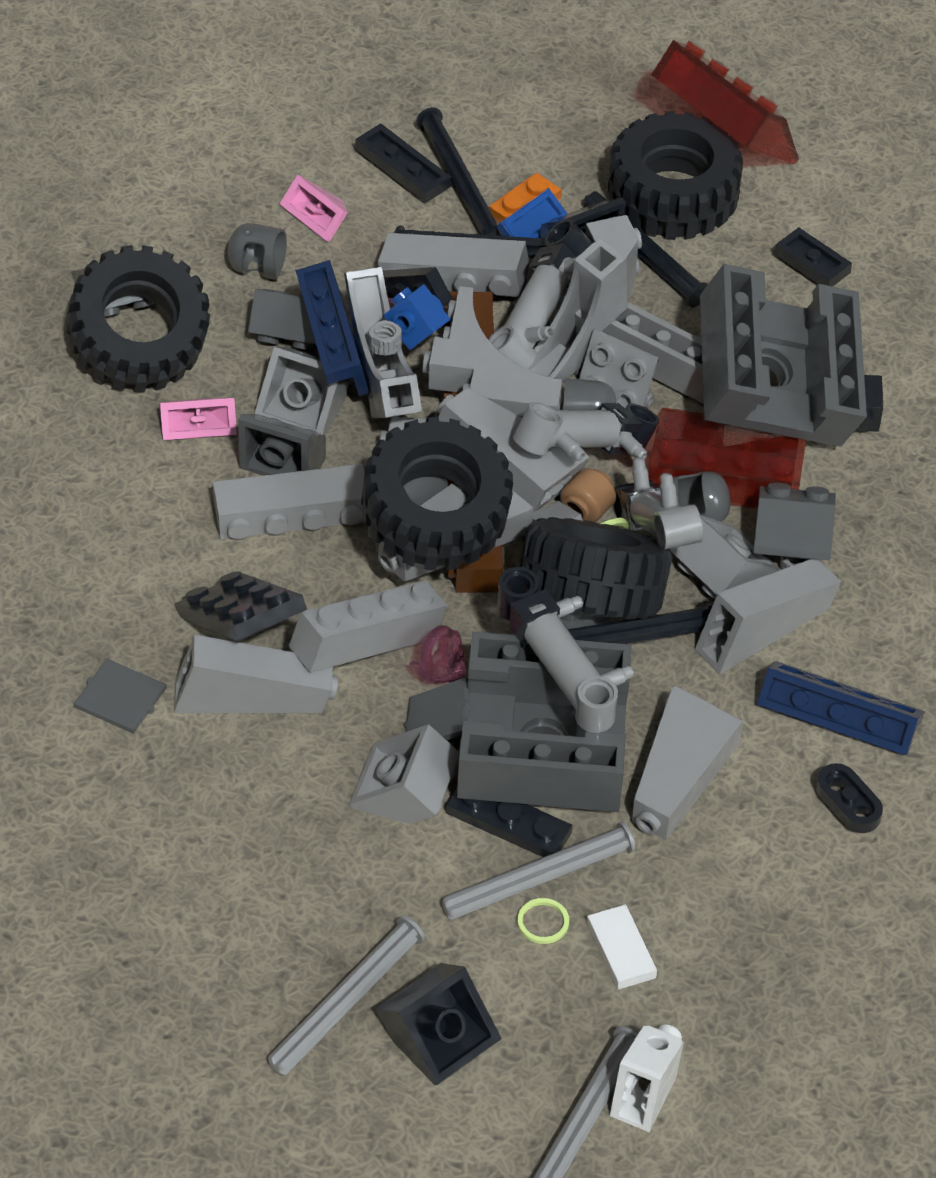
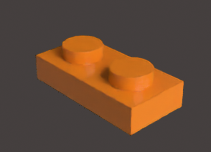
M536 172L491 204L489 209L495 220L501 223L548 188L559 201L562 197V189Z

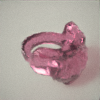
M445 625L435 627L428 634L422 645L421 661H411L409 663L410 667L413 668L420 678L428 683L444 684L463 677L466 674L461 635L457 630H453ZM440 639L439 648L432 655L433 648Z

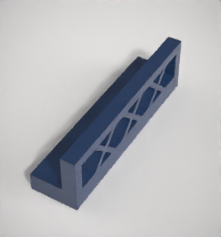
M328 260L295 270L327 383L331 384L353 377L359 396L370 393L331 261Z
M778 661L768 667L757 705L906 756L910 751L916 729L921 724L925 713L923 710Z

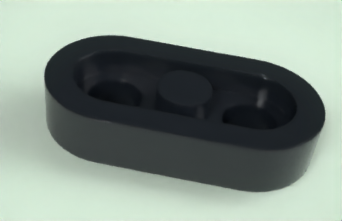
M838 763L823 767L818 774L816 791L819 797L848 829L858 833H868L875 830L881 822L883 805L880 799L850 767ZM837 786L842 790L835 791L831 787ZM856 814H863V815H865L866 817H860V816H857Z

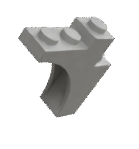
M599 237L574 259V269L568 291L556 317L550 325L554 334L551 338L540 341L535 347L536 357L528 370L551 378L562 379V383L565 381V378H569L573 373L579 377L593 330L597 329L603 332L609 324L628 308L627 257Z
M382 267L344 273L355 344L370 392L368 393L371 417L386 418L422 412L417 376L409 368L402 349H399L395 354L384 356L375 354L369 348V328L378 321L386 320L383 315L390 310Z
M459 286L457 300H450L448 316L451 320L448 322H452V326H445L443 338L434 337L432 352L425 351L423 373L429 374L428 389L460 393L464 389L469 388L522 418L532 402L542 403L555 410H560L562 379H555L530 371L498 351L486 338L477 322L473 308L474 288Z

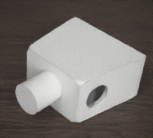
M666 1024L661 1025L658 1029L649 1025L642 1027L620 1063L610 1112L611 1117L650 1132L677 1076L684 1044L678 1029ZM642 1077L651 1080L645 1092L639 1087V1080Z

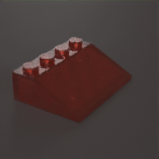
M675 40L671 42L651 74L653 77L746 148L792 164L797 163L799 157L787 119L776 111L778 105L764 95H760L758 98L752 93L754 87L738 76L734 80L727 74L730 69L714 58L711 61L703 56L706 51L690 40L686 44Z
M662 407L648 478L653 483L661 485L660 476L666 473H670L672 477L700 472H716L727 483L731 505L758 509L760 486L768 487L770 483H784L789 485L791 489L799 490L806 445L805 439L784 435L777 436L774 433L772 435L762 434L759 430L753 431L749 428L705 420L704 413Z

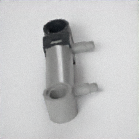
M571 219L560 221L548 232L545 238V244L548 247L539 248L529 268L534 273L505 325L496 330L488 339L504 356L526 369L535 360L536 351L533 349L535 343L551 338L554 334L552 327H545L565 289L569 288L574 269V259L593 244Z
M532 402L529 404L513 435V439L521 448L537 455H545L550 447H560L569 456L580 461L585 457V451L581 447H601L609 455H627L629 453L636 458L645 459L647 457L645 448L660 420L651 410L633 403L627 404L626 408L620 403H602L599 410H555L545 404Z
M643 458L634 459V469L632 471L634 483L614 486L616 500L613 504V509L616 517L626 519L630 530L645 529L655 535L662 550L702 542L703 526L699 511L695 505L683 507L678 505L672 475L670 473L662 474L660 476L661 485L653 483L648 478L645 460Z
M525 567L507 569L499 578L497 609L500 615L510 621V629L523 648L530 645L576 710L575 719L577 724L583 730L592 733L607 731L615 722L618 698L616 686L634 676L633 668L625 666L600 675L560 620L561 617L583 606L582 598L575 596L555 602L547 589L538 592L539 580L533 571Z

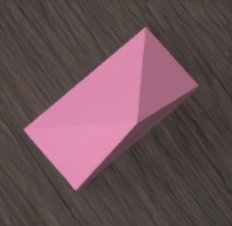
M300 175L295 177L279 203L326 241L332 239L348 213L343 200Z
M200 398L160 403L163 440L237 435L234 398Z

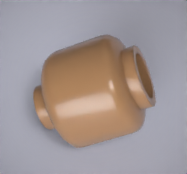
M585 468L579 470L562 488L560 500L561 503L580 513L582 521L588 520L596 523L615 503L616 492L611 478L606 473L596 469Z

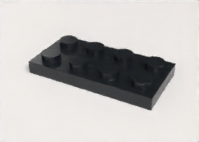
M240 571L222 576L219 579L220 583L210 588L198 587L190 590L185 594V599L175 603L181 618L236 641L307 610L302 594L249 576Z

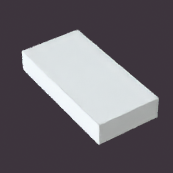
M626 904L587 916V926L617 990L656 978L657 969Z

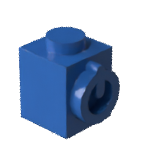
M425 284L414 292H411L408 287L391 299L394 307L383 315L387 321L399 325L402 331V341L409 350L451 320L443 310L441 301L431 294Z

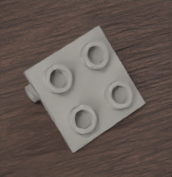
M594 329L579 379L597 380L609 384L615 393L616 403H620L624 408L630 403L649 408L655 397L654 394L650 393V387L659 357Z

